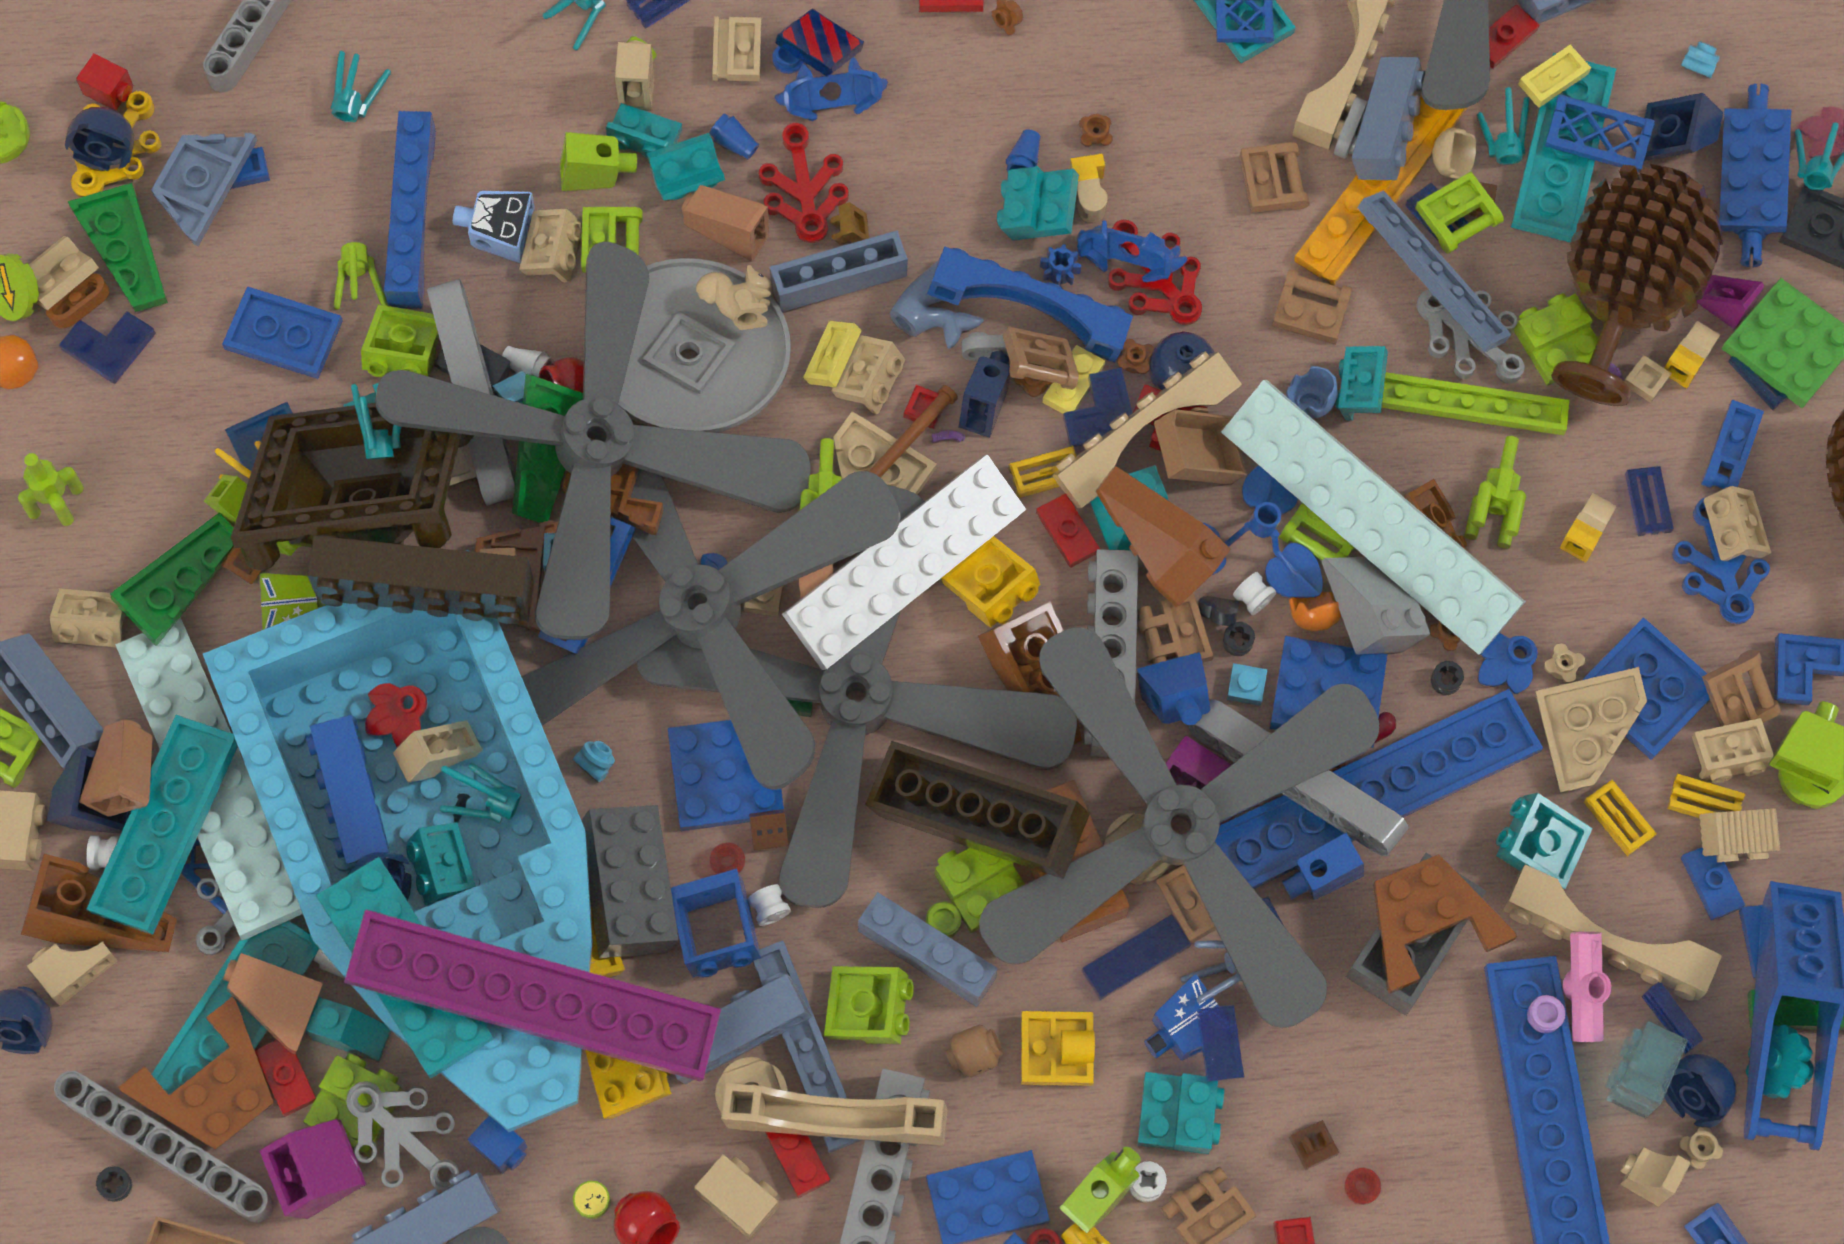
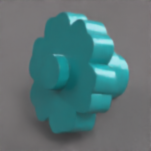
M1773 1025L1763 1088V1095L1772 1099L1787 1098L1791 1088L1800 1089L1811 1080L1814 1073V1065L1810 1060L1813 1051L1809 1046L1808 1038L1798 1034L1796 1029L1787 1025ZM1749 1064L1746 1067L1747 1076L1749 1071Z

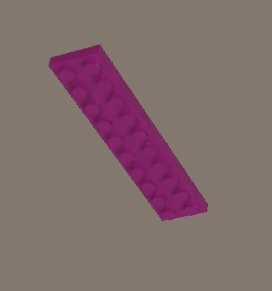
M366 909L344 980L346 984L700 1082L705 1076L721 1009Z

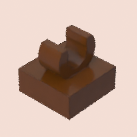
M1323 1120L1289 1137L1305 1170L1339 1154Z

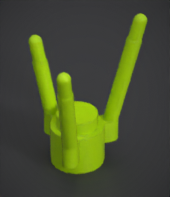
M359 242L343 245L341 247V260L337 262L338 276L334 309H340L345 274L350 276L351 298L356 300L358 298L357 277L364 275L366 270L370 274L380 304L388 306L375 269L374 257L368 256L367 246Z

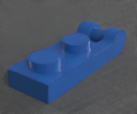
M1735 400L1730 402L1701 485L1711 488L1713 485L1721 489L1729 486L1738 487L1764 411ZM1720 466L1731 470L1729 477L1718 473Z

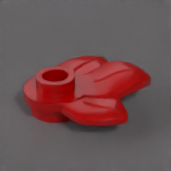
M384 683L374 687L368 693V697L375 707L366 717L365 732L367 734L380 736L391 733L394 744L398 748L413 731L421 730L420 717L426 711L427 697L420 688L411 685L399 688L391 683ZM411 696L413 698V706L406 709L404 701L407 697Z

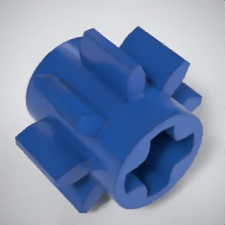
M1065 244L1061 248L1056 249L1049 247L1047 252L1048 258H1041L1040 268L1046 269L1043 274V280L1050 279L1059 286L1065 283L1073 285V274L1081 273L1082 265L1075 263L1078 260V252L1072 253L1066 249Z

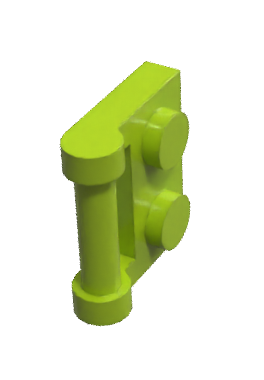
M1472 172L1465 174L1420 200L1415 207L1438 238L1442 250L1447 254L1456 250L1458 244L1489 226L1495 227L1504 221L1502 212ZM1479 207L1484 212L1482 216L1452 233L1447 228L1448 225Z
M583 207L582 273H586V259L594 245L600 242L616 244V222L626 223V248L639 255V224L643 221L642 209L637 207Z
M1304 503L1299 506L1279 536V539L1286 543L1291 541L1292 543L1303 545L1320 560L1349 557L1355 548ZM1299 527L1306 528L1340 549L1339 552L1336 554L1298 530Z
M0 708V750L15 757L11 766L0 761V777L4 779L5 784L16 788L21 783L25 770L43 742L28 722Z

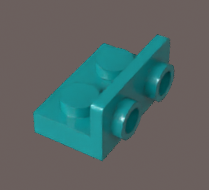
M623 103L620 104L613 122H608L606 125V135L614 136L618 139V149H630L639 152L647 159L646 153L676 144L683 130L682 123Z
M709 133L646 153L656 188L663 200L681 199L687 193L697 190L700 185L713 188L719 182L725 180L724 173L719 166L712 137Z
M1353 346L1345 348L1344 359H1341L1339 362V376L1342 381L1341 389H1337L1338 398L1335 406L1337 410H1340L1346 421H1353L1354 413H1381L1388 351L1385 346Z
M458 822L418 828L408 839L406 846L407 857L414 865L417 875L416 889L419 895L423 897L426 906L434 904L439 898L454 896L476 887Z

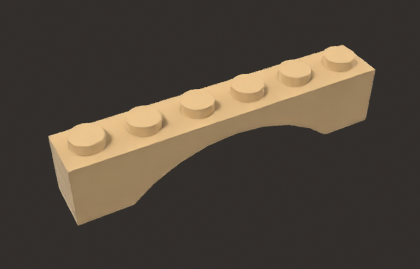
M1348 0L1347 5L1352 15L1355 31L1354 50L1347 63L1334 78L1306 95L1295 122L1293 137L1328 150L1333 138L1339 139L1345 121L1341 120L1344 111L1349 113L1354 99L1357 97L1356 94L1352 93L1355 85L1362 86L1368 68L1363 66L1366 58L1372 60L1379 43V41L1374 40L1376 33L1380 32L1383 34L1390 15L1385 14L1388 6L1394 7L1397 0Z
M1204 351L1189 363L1192 367L1183 375L1180 372L1173 374L1163 382L1164 390L1156 396L1153 392L1147 394L1136 403L1139 409L1130 416L1126 412L1121 414L1109 424L1112 428L1103 436L1099 433L1095 434L1083 444L1085 448L1083 452L1076 457L1071 453L1056 464L1058 471L1052 477L1064 493L1067 494L1075 508L1084 507L1098 496L1095 492L1111 469L1115 467L1121 452L1131 438L1147 423L1164 413L1181 407L1216 405L1242 385L1219 352L1208 355Z
M1526 864L1519 872L1503 908V911L1510 913L1509 916L1514 921L1524 925L1531 923L1542 928V932L1545 935L1557 940L1564 938L1570 941L1571 932H1602V957L1607 958L1610 965L1621 970L1631 969L1641 974L1640 977L1644 981L1653 985L1663 984L1674 989L1673 992L1678 997L1689 1001L1694 999L1699 1001L1707 993L1722 958L1721 954L1691 940L1673 944H1647L1613 935L1594 924L1577 909L1564 892L1558 879Z
M726 1083L721 1119L727 1129L944 1146L948 1109L945 1101L938 1099L913 1097L844 1099L799 1094L759 1085Z

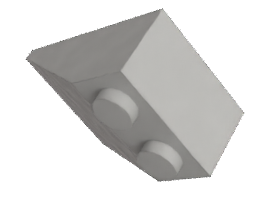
M1366 557L1325 558L1321 561L1335 600L1339 603V610L1356 654L1404 652L1430 635L1419 603Z

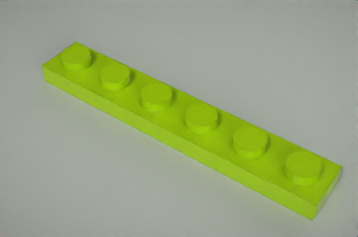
M1386 372L1381 408L1564 436L1567 431L1570 400Z

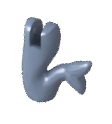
M936 261L902 293L893 306L890 317L898 328L912 337H916L934 327L943 328L946 345L950 349L959 341L961 332L977 328L984 320L967 313H954L944 308L929 307L931 304L944 301L927 295L938 263Z

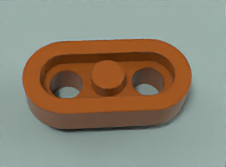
M92 273L49 310H46V315L57 328L71 327L107 299L109 287L101 275Z

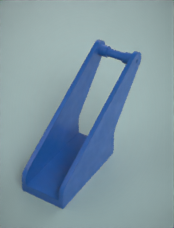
M1773 881L1769 883L1762 905L1744 1121V1138L1747 1140H1754L1756 1135L1763 1137L1773 1135L1796 1139V1142L1807 1143L1810 1150L1819 1151L1821 1148L1838 1034L1844 1016V915L1841 892ZM1782 995L1819 1001L1810 1125L1798 1124V1126L1771 1122V1119L1759 1118L1773 1022Z

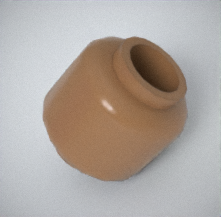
M976 1025L954 1034L951 1038L952 1049L946 1051L953 1070L960 1069L966 1077H973L995 1068L998 1065V1057L1003 1055L996 1033L993 1029L987 1030L983 1025Z

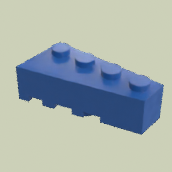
M348 715L311 725V734L306 735V741L310 755L318 756L321 767L315 770L320 790L326 789L330 803L324 804L329 825L336 823L339 837L333 838L338 859L345 857L346 864L358 862L362 857L371 853L390 852L380 810L374 800L376 796L372 779L365 766L367 763L364 747L356 733L359 730L356 718Z

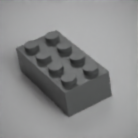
M658 805L589 809L581 821L586 831L589 894L599 958L668 953L679 941Z
M1425 853L1421 861H1424L1433 856L1429 855L1428 853ZM1459 874L1483 898L1486 890ZM1468 920L1405 946L1420 976V980L1412 985L1389 994L1386 986L1387 976L1385 963H1383V946L1379 926L1352 965L1346 978L1407 1016Z

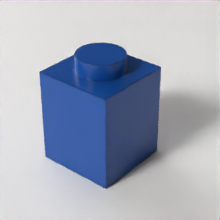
M490 1115L467 1139L470 1145L502 1174L508 1168L510 1170L517 1168L526 1157L524 1151L527 1145L524 1139L515 1131L508 1132Z

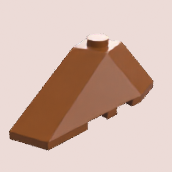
M1117 466L1111 469L1095 491L1115 525L1121 527L1132 545L1129 548L1133 555H1139L1147 568L1148 573L1145 575L1150 583L1175 607L1180 606L1216 571L1231 550L1205 524Z

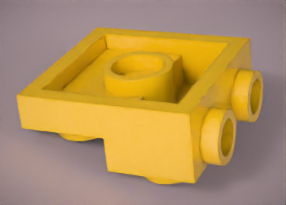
M994 536L941 577L943 584L965 601L968 610L990 628L997 622L1000 624L1007 622L1013 614V608L1021 601H1031L1037 595L1038 587L1041 585L1035 568Z

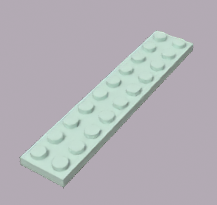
M1263 380L1221 431L1222 434L1478 655L1487 648L1526 602L1268 380Z
M181 617L157 646L144 633L115 644L159 748L162 746L175 715L231 733ZM237 748L198 834V840L238 934L243 941L303 913L246 765Z

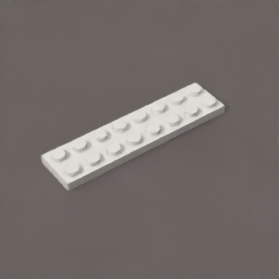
M984 455L900 521L896 532L889 539L861 551L782 613V615L822 670L828 669L1023 513L1026 508L989 456Z

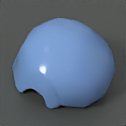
M1311 366L1305 375L1298 376L1296 374L1293 377L1286 391V397L1311 418H1320L1328 414L1336 404L1338 398L1336 377L1328 369Z

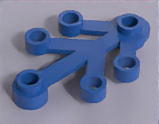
M1703 498L1695 506L1693 518L1697 524L1704 527L1713 559L1695 550L1694 546L1687 541L1677 543L1672 551V557L1679 564L1691 563L1721 581L1724 590L1722 591L1706 583L1701 574L1691 572L1686 575L1682 582V589L1688 595L1700 594L1719 605L1720 613L1726 621L1732 624H1742L1747 622L1754 613V603L1751 596L1759 582L1763 581L1769 574L1770 566L1763 559L1753 560L1747 568V579L1741 588H1738L1735 575L1745 560L1746 555H1740L1728 561L1720 559L1709 519L1701 515V511H1706L1705 498ZM1678 549H1686L1689 556H1681ZM1753 567H1761L1764 574H1756ZM1688 580L1697 581L1699 587L1692 588L1688 584ZM1730 605H1738L1741 608V612H1734Z

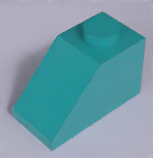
M321 997L317 999L305 1030L313 1041L377 1062L380 1061L391 1032L384 1023L352 1007Z

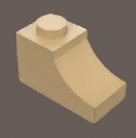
M466 720L413 731L393 752V755L409 783L435 777L441 772L442 766L450 767L461 761L476 757L482 751V748Z
M103 942L93 948L78 952L62 950L57 944H54L51 948L45 947L38 951L32 958L33 962L27 967L59 1006H62L118 960Z
M1643 1147L1636 1155L1630 1153L1620 1169V1172L1625 1174L1620 1185L1659 1207L1675 1194L1691 1162L1679 1155L1665 1156Z

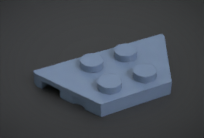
M245 133V137H225V134H211L206 137L182 135L151 189L153 196L194 245L199 247L257 142L256 135L252 133Z

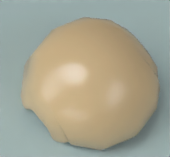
M1446 129L1436 139L1432 149L1434 166L1441 175L1454 179H1459L1471 172L1476 156V140L1474 135L1466 133L1464 129Z

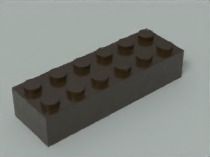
M314 536L307 575L317 600L328 606L337 607L342 606L343 603L356 604L359 608L366 610H376L378 606L389 607L398 613L409 614L413 610L427 611L429 615L436 617L458 614L474 621L483 620L484 617L498 618V621L505 624H517L519 621L529 622L534 579L528 557Z
M895 741L890 743L865 803L869 809L882 818L1064 879L1090 815L1075 800Z

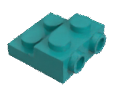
M1038 166L1009 170L1008 179L1003 180L1001 183V194L1005 201L1004 209H1000L997 212L998 226L1012 241L1072 234L1079 174L1074 169L1043 172Z
M1539 793L1519 797L1510 809V815L1513 816L1510 826L1504 828L1496 839V845L1500 847L1496 856L1519 871L1526 864L1558 879L1562 888L1566 889L1593 828Z
M1145 1072L1137 1145L1209 1155L1212 1144L1219 1145L1221 1123H1214L1215 1109L1222 1110L1224 1101V1088L1218 1087L1219 1078L1184 1073L1182 1076Z

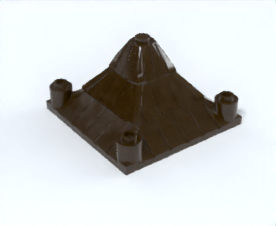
M368 403L373 430L386 429L388 430V436H392L394 424L388 422L379 414L376 403ZM355 405L269 416L231 535L235 548H241L246 565L257 570L270 569L278 561L280 551L277 542L289 541L292 545L312 548L314 536L404 545V540L414 531L417 543L421 547L441 548L452 536L444 506L455 464V457L457 456L458 448L466 446L475 435L401 427V448L393 449V458L366 460L364 439Z

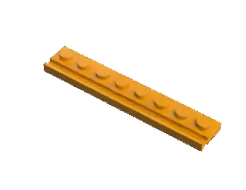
M1421 94L1420 112L1413 120V138L1407 142L1405 149L1406 163L1404 167H1400L1397 180H1359L1356 175L1295 255L1294 262L1321 279L1323 277L1330 282V285L1335 286L1376 231L1375 227L1367 221L1366 217L1357 208L1364 198L1383 190L1396 204L1432 157V149L1436 139L1446 129L1453 128L1468 107L1450 110L1435 109L1424 102Z

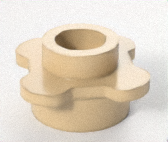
M1557 644L1553 649L1554 654L1552 658L1544 664L1545 670L1565 683H1572L1576 679L1575 673L1578 668L1585 664V657L1581 653L1575 654L1568 650L1565 644ZM1562 661H1567L1568 665L1563 666Z
M1706 1127L1698 1128L1697 1133L1691 1137L1684 1136L1679 1143L1681 1150L1686 1151L1689 1155L1691 1166L1695 1169H1703L1706 1162L1711 1159L1718 1160L1723 1154V1149L1718 1145L1717 1139L1712 1135L1711 1130ZM1698 1145H1703L1704 1151H1700Z

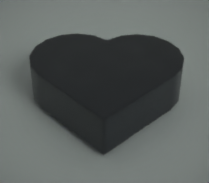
M1204 596L1199 599L1198 607L1201 616L1210 618L1212 622L1222 626H1231L1236 623L1239 601L1212 596Z

